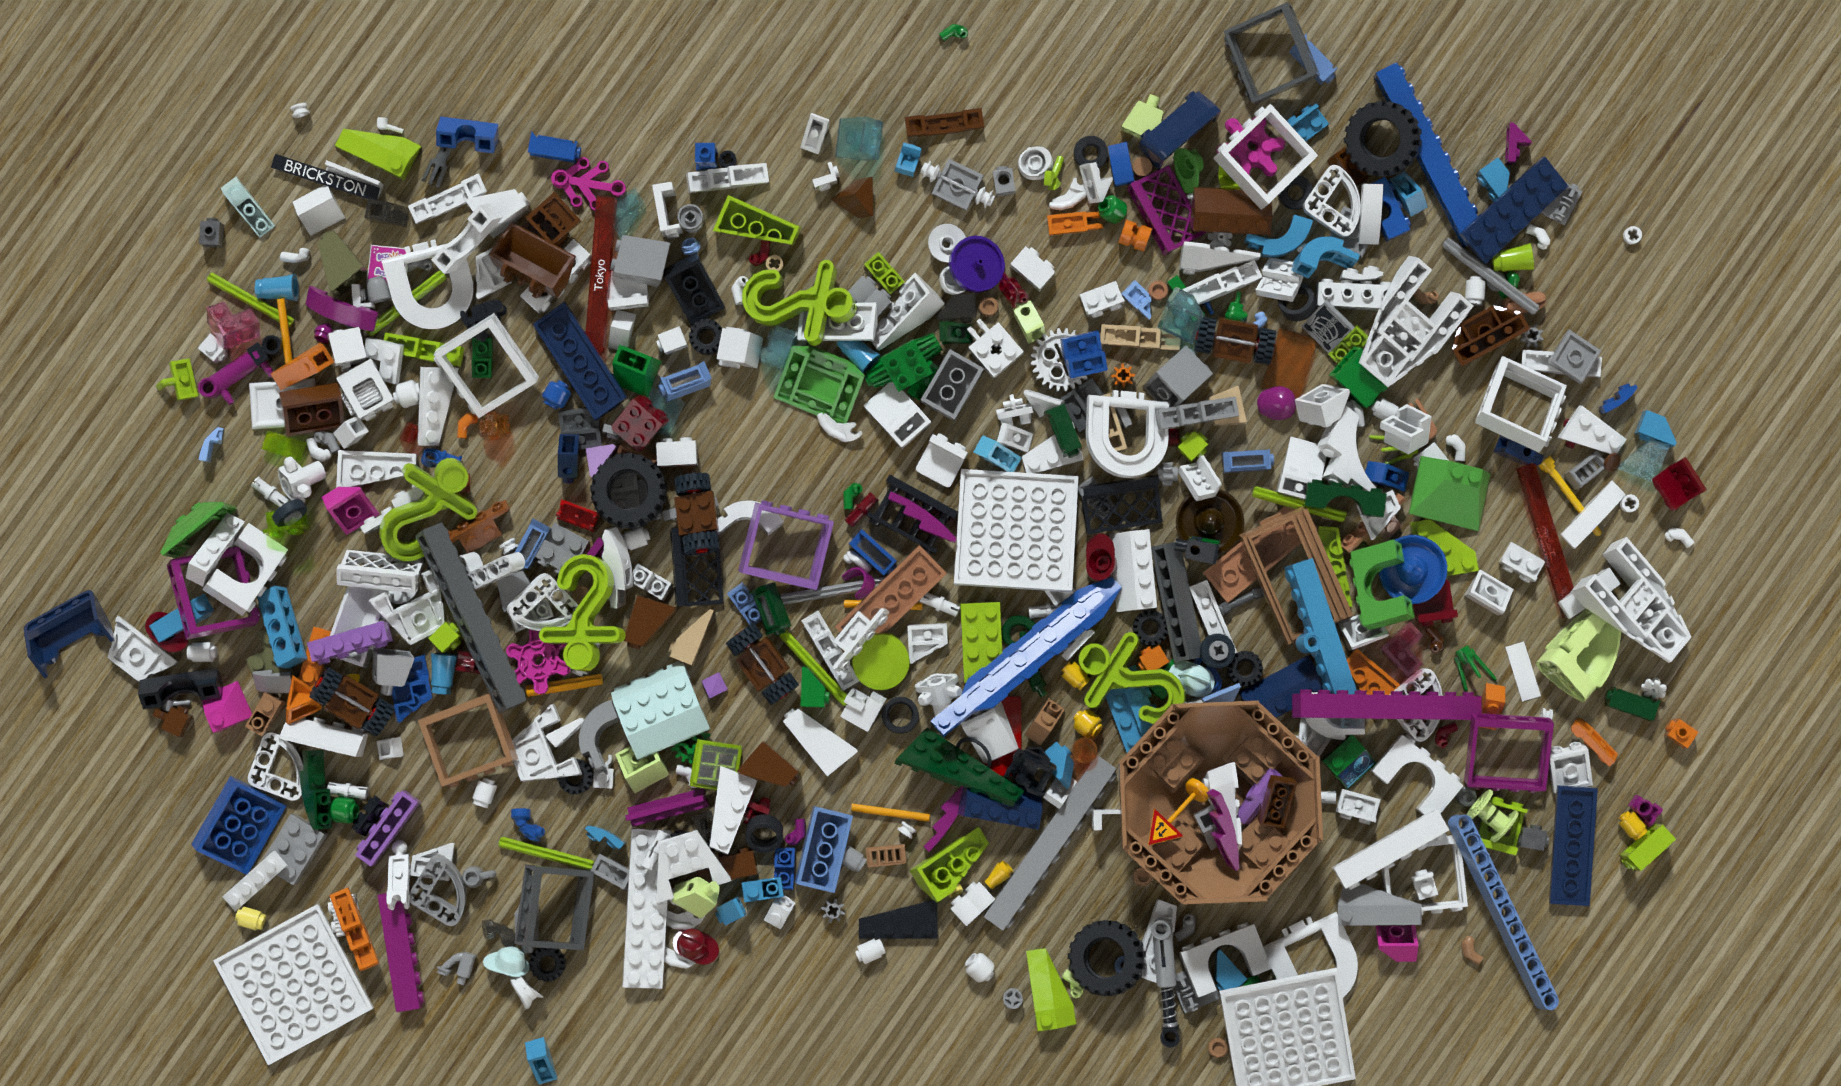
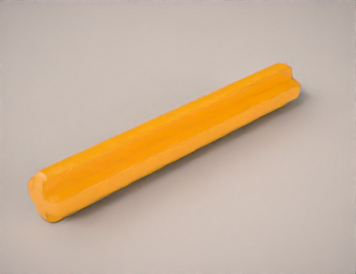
M601 674L551 681L548 682V691L545 694L603 685V677ZM534 684L527 685L525 688L528 697L543 695L537 694L534 691Z

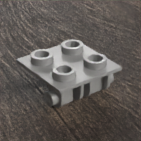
M1567 183L1568 187L1541 214L1565 226L1583 192L1575 184L1570 185Z
M1186 970L1176 974L1177 985H1175L1174 989L1184 1013L1198 1010L1199 1007L1220 999L1217 987L1214 992L1199 998L1196 997Z

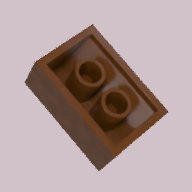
M338 382L279 392L286 437L336 429L345 422L342 396Z

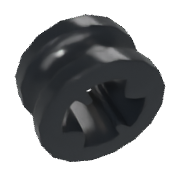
M730 150L723 151L719 156V162L723 168L735 166L737 163L735 154ZM726 155H730L731 159L733 160V162H729L728 165L725 164L724 160H722L724 156L726 157Z

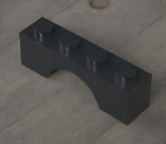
M218 668L140 680L138 696L143 710L163 707L172 697L185 693L195 694L201 700L221 697L223 682Z

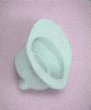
M1180 661L1172 665L1169 670L1182 682L1186 694L1199 698L1205 697L1214 688V677L1203 666L1188 661Z
M513 946L501 948L498 952L488 954L483 960V964L488 970L511 977L524 976L530 968L522 950Z

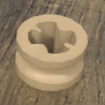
M771 255L766 260V267L768 270L780 272L784 267L783 260L780 256ZM771 260H774V261L776 262V261L779 260V261H780V264H778L779 268H777V269H776L775 267L770 268V266H769V265H771V262H770V261H771Z

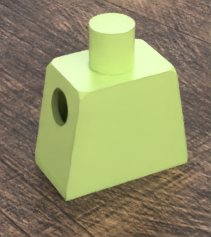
M1150 94L1146 103L1138 101L1123 123L1121 131L1142 139L1140 136L1146 130L1150 129L1152 131L1161 123L1164 112L1157 108L1160 98Z
M1032 302L1016 303V308L1013 309L1014 317L1028 344L1042 338L1043 334L1046 335L1045 326Z
M695 877L675 885L672 902L701 919L716 906L719 885L715 881L709 883L700 877Z

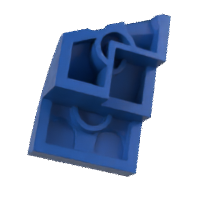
M425 654L414 657V662L405 685L402 687L393 686L392 697L397 723L401 722L406 716L416 711L422 704L433 697Z

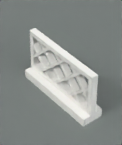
M346 550L342 563L337 566V585L416 593L417 581L424 565V558L422 557L415 561H401L393 558L390 554Z

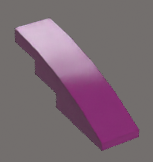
M890 492L888 500L904 506L903 515L921 521L919 525L920 530L956 543V537L929 512L912 501Z
M963 786L941 806L946 813L932 826L937 833L924 845L928 852L940 841L956 819Z
M1211 789L1207 792V795L1215 809L1209 815L1217 830L1211 833V836L1227 866L1237 871L1239 869V853L1232 818L1222 794L1215 789Z

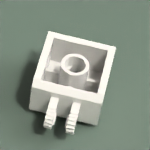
M978 319L976 321L977 325L985 334L979 337L977 332L972 327H969L967 330L976 341L968 347V350L994 380L1020 358L1024 352L999 322L989 329L981 319ZM992 347H999V352L1001 353L999 355L997 353L992 354Z

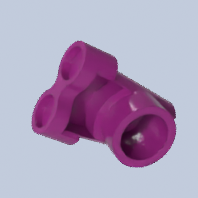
M1635 795L1628 804L1648 827L1654 824L1656 818L1663 811V808L1658 804H1652L1639 795Z

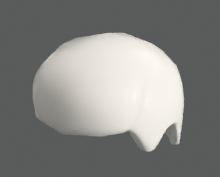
M949 266L944 268L939 277L942 290L950 295H958L965 292V289L960 287L953 279Z

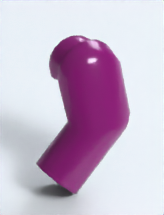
M795 819V830L785 837V841L789 845H796L805 837V819Z

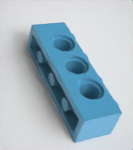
M273 586L265 590L261 597L257 596L263 616V623L268 633L269 643L274 654V661L277 667L290 669L307 660L289 594L286 587Z

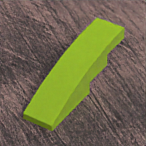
M385 333L384 341L404 345V357L435 362L434 353L436 349L444 345L441 342L423 340L416 337ZM458 346L445 354L453 366L461 367L464 347Z

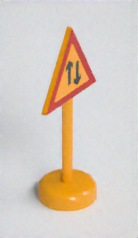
M1190 778L1186 782L1185 788L1190 796L1168 820L1154 808L1148 846L1183 837L1171 823L1193 799L1202 803L1209 799L1207 795L1209 790L1201 781Z

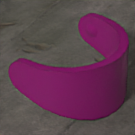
M854 567L847 570L842 575V579L848 581L855 576L864 575L863 585L855 594V598L860 600L871 593L875 586V580L863 569Z

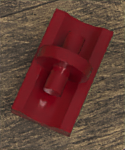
M458 651L455 670L480 674L471 653Z
M752 793L743 815L745 817L743 823L748 824L749 820L758 815H769L771 800L761 797L759 803L756 804L751 802L754 793Z

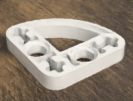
M1330 166L1303 204L1304 212L1342 238L1348 237L1354 231L1360 216V196L1354 181L1340 166ZM1337 171L1336 175L1338 178L1335 177L1330 183L1327 182L1331 176L1330 172ZM1340 181L1345 186L1350 197L1351 214L1349 219L1326 204V201ZM1321 185L1326 186L1328 194H1319L1318 187ZM1317 197L1319 199L1318 202L1315 204L1317 210H1310V205L1308 203L1311 204ZM1325 212L1333 214L1334 219L1332 222L1324 220L1323 215ZM1339 218L1340 221H1339L1338 223H1339L1340 225H1342V226H1343L1344 224H1347V225H1348L1347 229L1349 230V232H1348V231H1345V232L1343 233V232L1341 231V230H1342V227H1341V226H1339V225L1337 224V225L1334 227V226H1332V225H1333V224L1337 221V219Z
M543 573L537 576L509 603L507 613L518 624L528 629L540 631L544 627H563L567 625L572 619L573 613L568 612V609L563 604L567 603L570 607H573L574 611L578 604L565 590L558 587L557 582L549 574ZM545 579L549 585L547 587L544 586L542 580ZM537 586L542 592L539 593L534 587ZM529 592H535V599L531 602L527 601L526 595ZM562 592V599L554 601V593ZM545 597L562 614L555 619L547 621H535L525 618ZM522 600L528 606L525 607L520 601ZM514 607L519 608V614L514 613Z
M1426 668L1416 671L1394 690L1403 691V695H1409L1406 689L1408 685L1412 684L1415 687V691H1421V694L1429 687L1430 692H1438V696H1443L1435 673ZM1423 674H1428L1426 677L1427 681H1421L1424 678ZM1397 719L1406 733L1418 742L1425 741L1439 723V720L1428 719L1425 724L1422 719H1411L1408 723L1404 719ZM1414 725L1417 729H1422L1420 732L1421 736H1416L1417 730L1410 726Z
M267 733L261 740L248 774V782L253 787L288 800H299L302 798L299 771L304 770L303 758L290 741L279 739L280 735L277 733ZM272 736H274L276 744H272L270 750H273V754L269 751H263V748H268L269 746L267 738H272ZM280 745L289 753L295 764L297 782L270 773ZM262 754H267L270 758L267 765H262L259 761ZM256 766L266 768V772L261 771L260 773L262 781H258L256 784L253 775H257L260 770L256 769ZM274 779L281 782V787L277 791L271 788V782ZM286 783H288L286 787L294 789V787L296 786V791H298L299 794L294 795L292 797L291 792L284 791V794H282V792L285 789Z

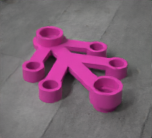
M582 157L569 169H557L551 176L553 185L565 190L571 199L572 206L575 208L581 207L583 200L579 195L575 194L570 185H576L581 189L590 202V207L593 211H599L602 208V203L599 199L595 198L589 188L609 191L616 197H621L626 193V186L620 180L612 183L591 180L600 173L608 172L609 165L606 161L598 162L596 167L580 178L572 177L579 170H586L590 167L589 160L586 157ZM583 160L587 161V165L585 167H582L580 165V163ZM601 164H606L605 170H600ZM564 176L565 180L558 182V177ZM617 186L622 187V191L619 193L615 192ZM576 198L580 199V203L578 205H575L573 203L574 199ZM599 202V207L593 208L592 204Z

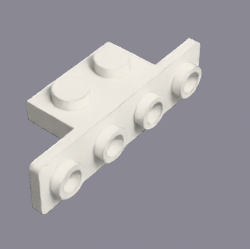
M881 608L871 621L860 611L855 614L834 640L845 652L832 666L833 670L840 672L849 666V660L854 655L856 656L860 653L865 641L870 640L874 636L875 629L886 622L888 619L887 615L889 614L887 609Z

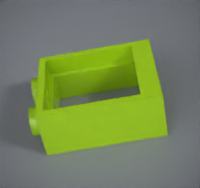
M1654 823L1647 829L1648 831L1645 835L1634 841L1620 854L1623 858L1621 862L1627 869L1642 871L1676 840L1663 824Z

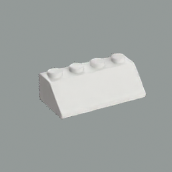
M1149 529L1109 534L1114 543L1115 557L1117 559L1113 578L1122 587L1115 598L1116 612L1156 609L1157 602Z
M304 717L291 724L285 722L279 739L354 757H363L368 734L363 733L362 728L356 729L352 726V729L344 728L345 724L333 722L330 725L325 724V719L314 717V720H309Z

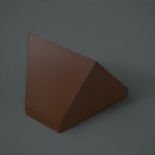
M873 177L857 179L831 200L857 218L873 216Z

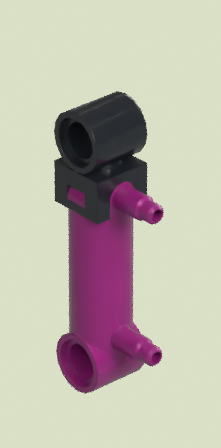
M268 335L263 339L262 344L259 342L246 349V353L210 377L202 379L198 384L199 393L209 399L217 398L221 394L229 405L233 404L234 400L227 390L228 387L258 367L263 368L265 373L272 378L270 373L273 372V369L269 365L272 359L269 355L279 356L283 353L282 340L277 336ZM277 341V348L271 351L269 349L270 343ZM212 383L214 389L211 393H207L206 386Z

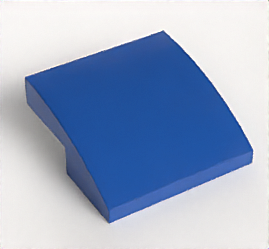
M1099 331L1060 339L1064 361L1071 379L1108 370L1105 351H1102Z

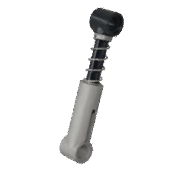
M1159 917L1154 921L1151 933L1153 935L1157 986L1161 988L1159 992L1162 993V1000L1160 1001H1162L1163 1005L1161 1010H1163L1162 1019L1164 1021L1161 1026L1160 1040L1164 1046L1172 1048L1178 1045L1182 1037V1031L1175 1018L1177 1012L1174 1007L1175 994L1173 993V988L1177 984L1172 938L1173 925L1170 919ZM1157 925H1165L1167 931L1164 933L1159 932ZM1162 940H1164L1165 957L1163 956ZM1173 1032L1176 1035V1039H1169L1166 1033Z

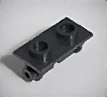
M376 795L373 798L370 797L363 807L368 813L365 815L363 812H360L358 818L352 822V828L356 830V833L367 836L371 827L378 821L381 813L389 804L381 801Z

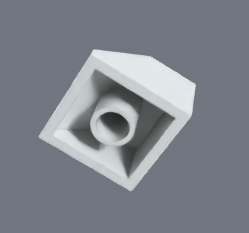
M1321 384L1295 399L1299 420L1310 425H1320L1324 428L1332 426L1335 421L1341 418L1350 394L1349 389Z

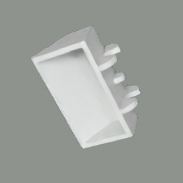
M347 586L330 636L385 621L368 600L386 593L391 603L394 594L381 589ZM370 647L367 652L360 654L356 652L350 653L349 657L341 660L368 668L373 655V648L376 647Z

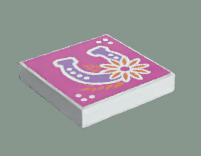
M371 245L367 280L383 276V279L387 282L381 260L406 254L404 248ZM404 264L405 270H406V274H407V272H408V264Z

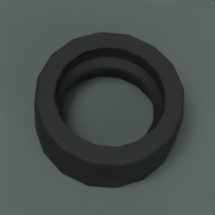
M1301 283L1297 294H1305L1308 297L1307 304L1301 309L1289 310L1286 307L1287 301L1278 299V306L1283 316L1290 321H1303L1315 312L1317 306L1316 297L1312 289L1305 283Z
M906 697L890 699L882 710L884 725L894 733L903 734L909 732L918 722L919 712L917 706ZM899 703L907 705L912 712L910 723L903 727L893 725L889 719L890 709Z
M758 815L749 820L746 826V842L750 848L760 853H769L780 847L783 841V826L776 817ZM758 828H769L776 833V836L768 840H762L754 836L753 831Z

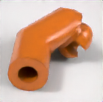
M468 412L458 421L457 438H467L468 426L471 423L476 424L478 422L476 414Z

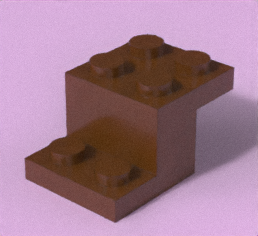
M553 192L525 217L528 222L522 227L560 247L569 239L567 234L581 223V220Z

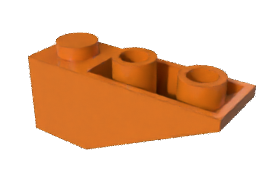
M318 343L270 374L279 389L283 390L318 373L334 363V360L325 346Z

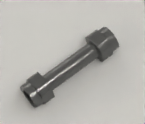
M1261 586L1251 589L1250 593L1228 603L1219 604L1218 607L1222 616L1230 613L1232 609L1253 599L1258 600L1265 595Z

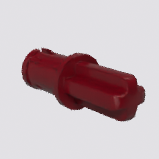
M869 492L859 505L856 504V508L846 517L845 522L850 527H854L864 515L867 516V512L879 501L878 498H875V495Z

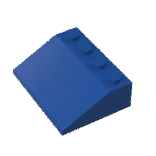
M230 776L191 845L196 851L247 875L284 812L286 805L249 784Z

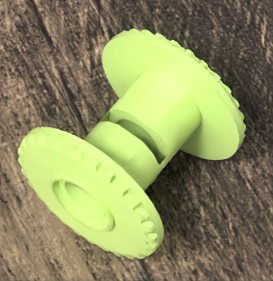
M1487 790L1476 800L1466 815L1470 816L1471 819L1478 816L1484 823L1492 827L1495 831L1490 840L1496 842L1511 828L1519 813L1514 810L1507 816L1489 802L1493 791Z

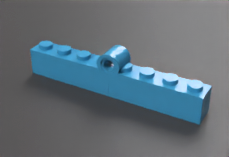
M1313 558L1284 567L1286 580L1290 583L1292 589V598L1296 601L1298 607V616L1304 625V634L1299 635L1296 639L1297 649L1301 653H1311L1315 658L1317 664L1316 671L1321 676L1323 690H1330V694H1336V690H1348V694H1354L1356 687Z

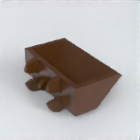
M510 222L488 254L493 264L501 268L500 276L504 278V282L509 283L515 276L518 277L519 285L522 286L525 282L530 284L529 292L533 293L532 297L536 299L543 292L558 299L569 282L576 257L513 222Z

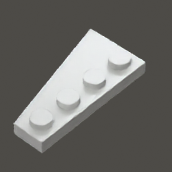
M720 766L709 847L728 855L757 780Z

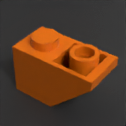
M1486 683L1482 693V713L1501 715L1505 705V686ZM1481 727V728L1496 730V728H1493V727Z

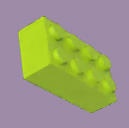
M1000 602L960 604L964 683L982 667L985 668L1002 654Z

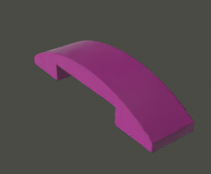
M309 286L305 304L310 309L331 320L351 327H359L368 331L375 330L378 312L363 306L355 307L328 296L326 291Z

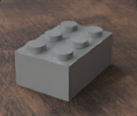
M950 349L921 398V403L955 422L982 375L984 368Z
M295 813L290 814L263 860L275 850L288 865L277 876L292 885H297L329 833L322 829L313 830L309 821Z

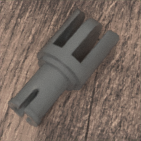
M439 148L436 157L430 159L421 181L426 182L433 167L434 170L428 184L433 185L440 170L441 174L436 183V187L440 188L448 169L446 162L452 148Z

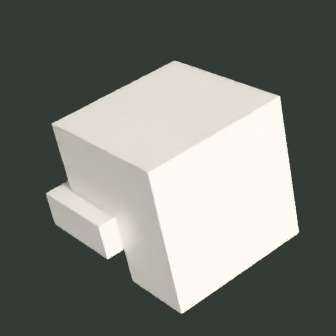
M359 327L347 330L340 329L333 333H328L327 338L330 341L334 366L340 365L341 371L344 372L350 370L351 365L365 362L366 353Z
M722 328L717 359L720 360L719 365L740 369V365L758 368L763 338L744 329Z
M1406 404L1397 409L1396 416L1392 415L1381 421L1380 429L1385 431L1384 442L1407 454L1412 453L1428 444L1432 416Z
M852 688L844 700V703L847 705L840 717L868 732L887 698L874 691L869 697Z

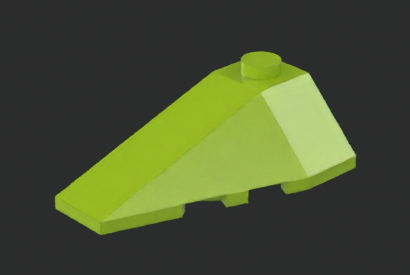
M977 827L909 871L918 886L937 903L956 889L957 884L965 877L969 868L976 862L989 842L981 829Z

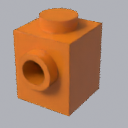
M1159 645L1153 649L1149 646L1140 652L1142 656L1138 657L1140 662L1137 664L1141 671L1157 670L1167 664L1169 660Z
M1674 719V721L1670 720L1666 725L1665 730L1667 731L1664 735L1682 748H1688L1699 732L1681 719Z

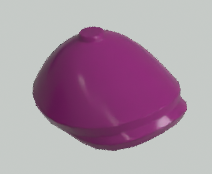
M1273 387L1260 393L1257 399V407L1262 415L1270 419L1285 420L1294 414L1296 398L1293 392L1286 387Z

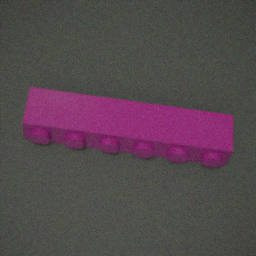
M387 893L378 894L396 1012L419 1009L423 1007L422 1003H425L423 991L420 992L419 987L422 979L420 972H417L416 964L419 961L417 952H414L413 949L415 936L410 931V925H412L411 914L407 912L401 901H397L394 910H390L387 906Z

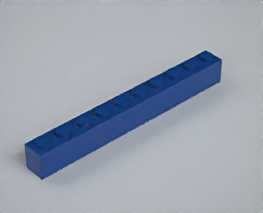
M1396 62L1376 72L1373 77L1387 102L1402 105L1405 109H1409L1412 112L1414 118H1417L1419 122L1418 127L1421 128L1422 132L1420 134L1422 145L1419 146L1418 151L1420 152L1416 159L1464 248L1468 245L1459 234L1478 217V210L1474 203H1470L1466 187L1461 186L1459 173L1451 167L1450 156L1440 146L1442 141L1437 134H1434L1432 130L1433 124L1429 117H1425L1421 101L1416 100L1412 84L1407 83L1405 70Z

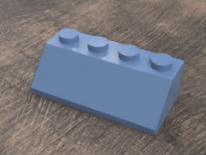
M817 806L812 807L795 878L796 884L835 893L853 815Z

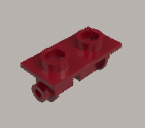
M1003 272L1002 280L999 282V289L1013 309H1015L1016 303H1026L1028 301V294L1022 289L1016 278H1009Z

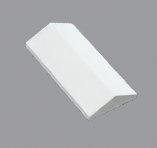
M856 303L857 311L854 317L845 323H836L827 317L822 341H874L878 326L877 303ZM802 312L799 315L798 341H807L804 337V330L808 312Z

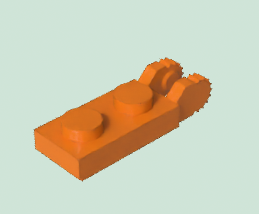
M1086 211L1047 215L1049 236L1103 229V224L1100 223L1087 225V218H1099V212L1086 213Z
M1577 718L1571 726L1572 733L1576 737H1581L1585 745L1595 751L1600 761L1610 767L1615 762L1618 753L1583 718Z

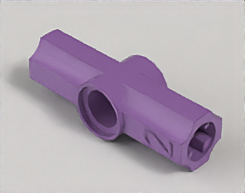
M1269 768L1258 784H1254L1247 793L1246 799L1239 807L1238 815H1236L1243 824L1249 825L1260 811L1270 775L1281 776L1275 769Z

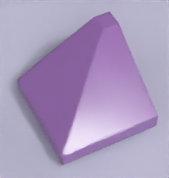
M719 672L702 680L709 698L728 690Z

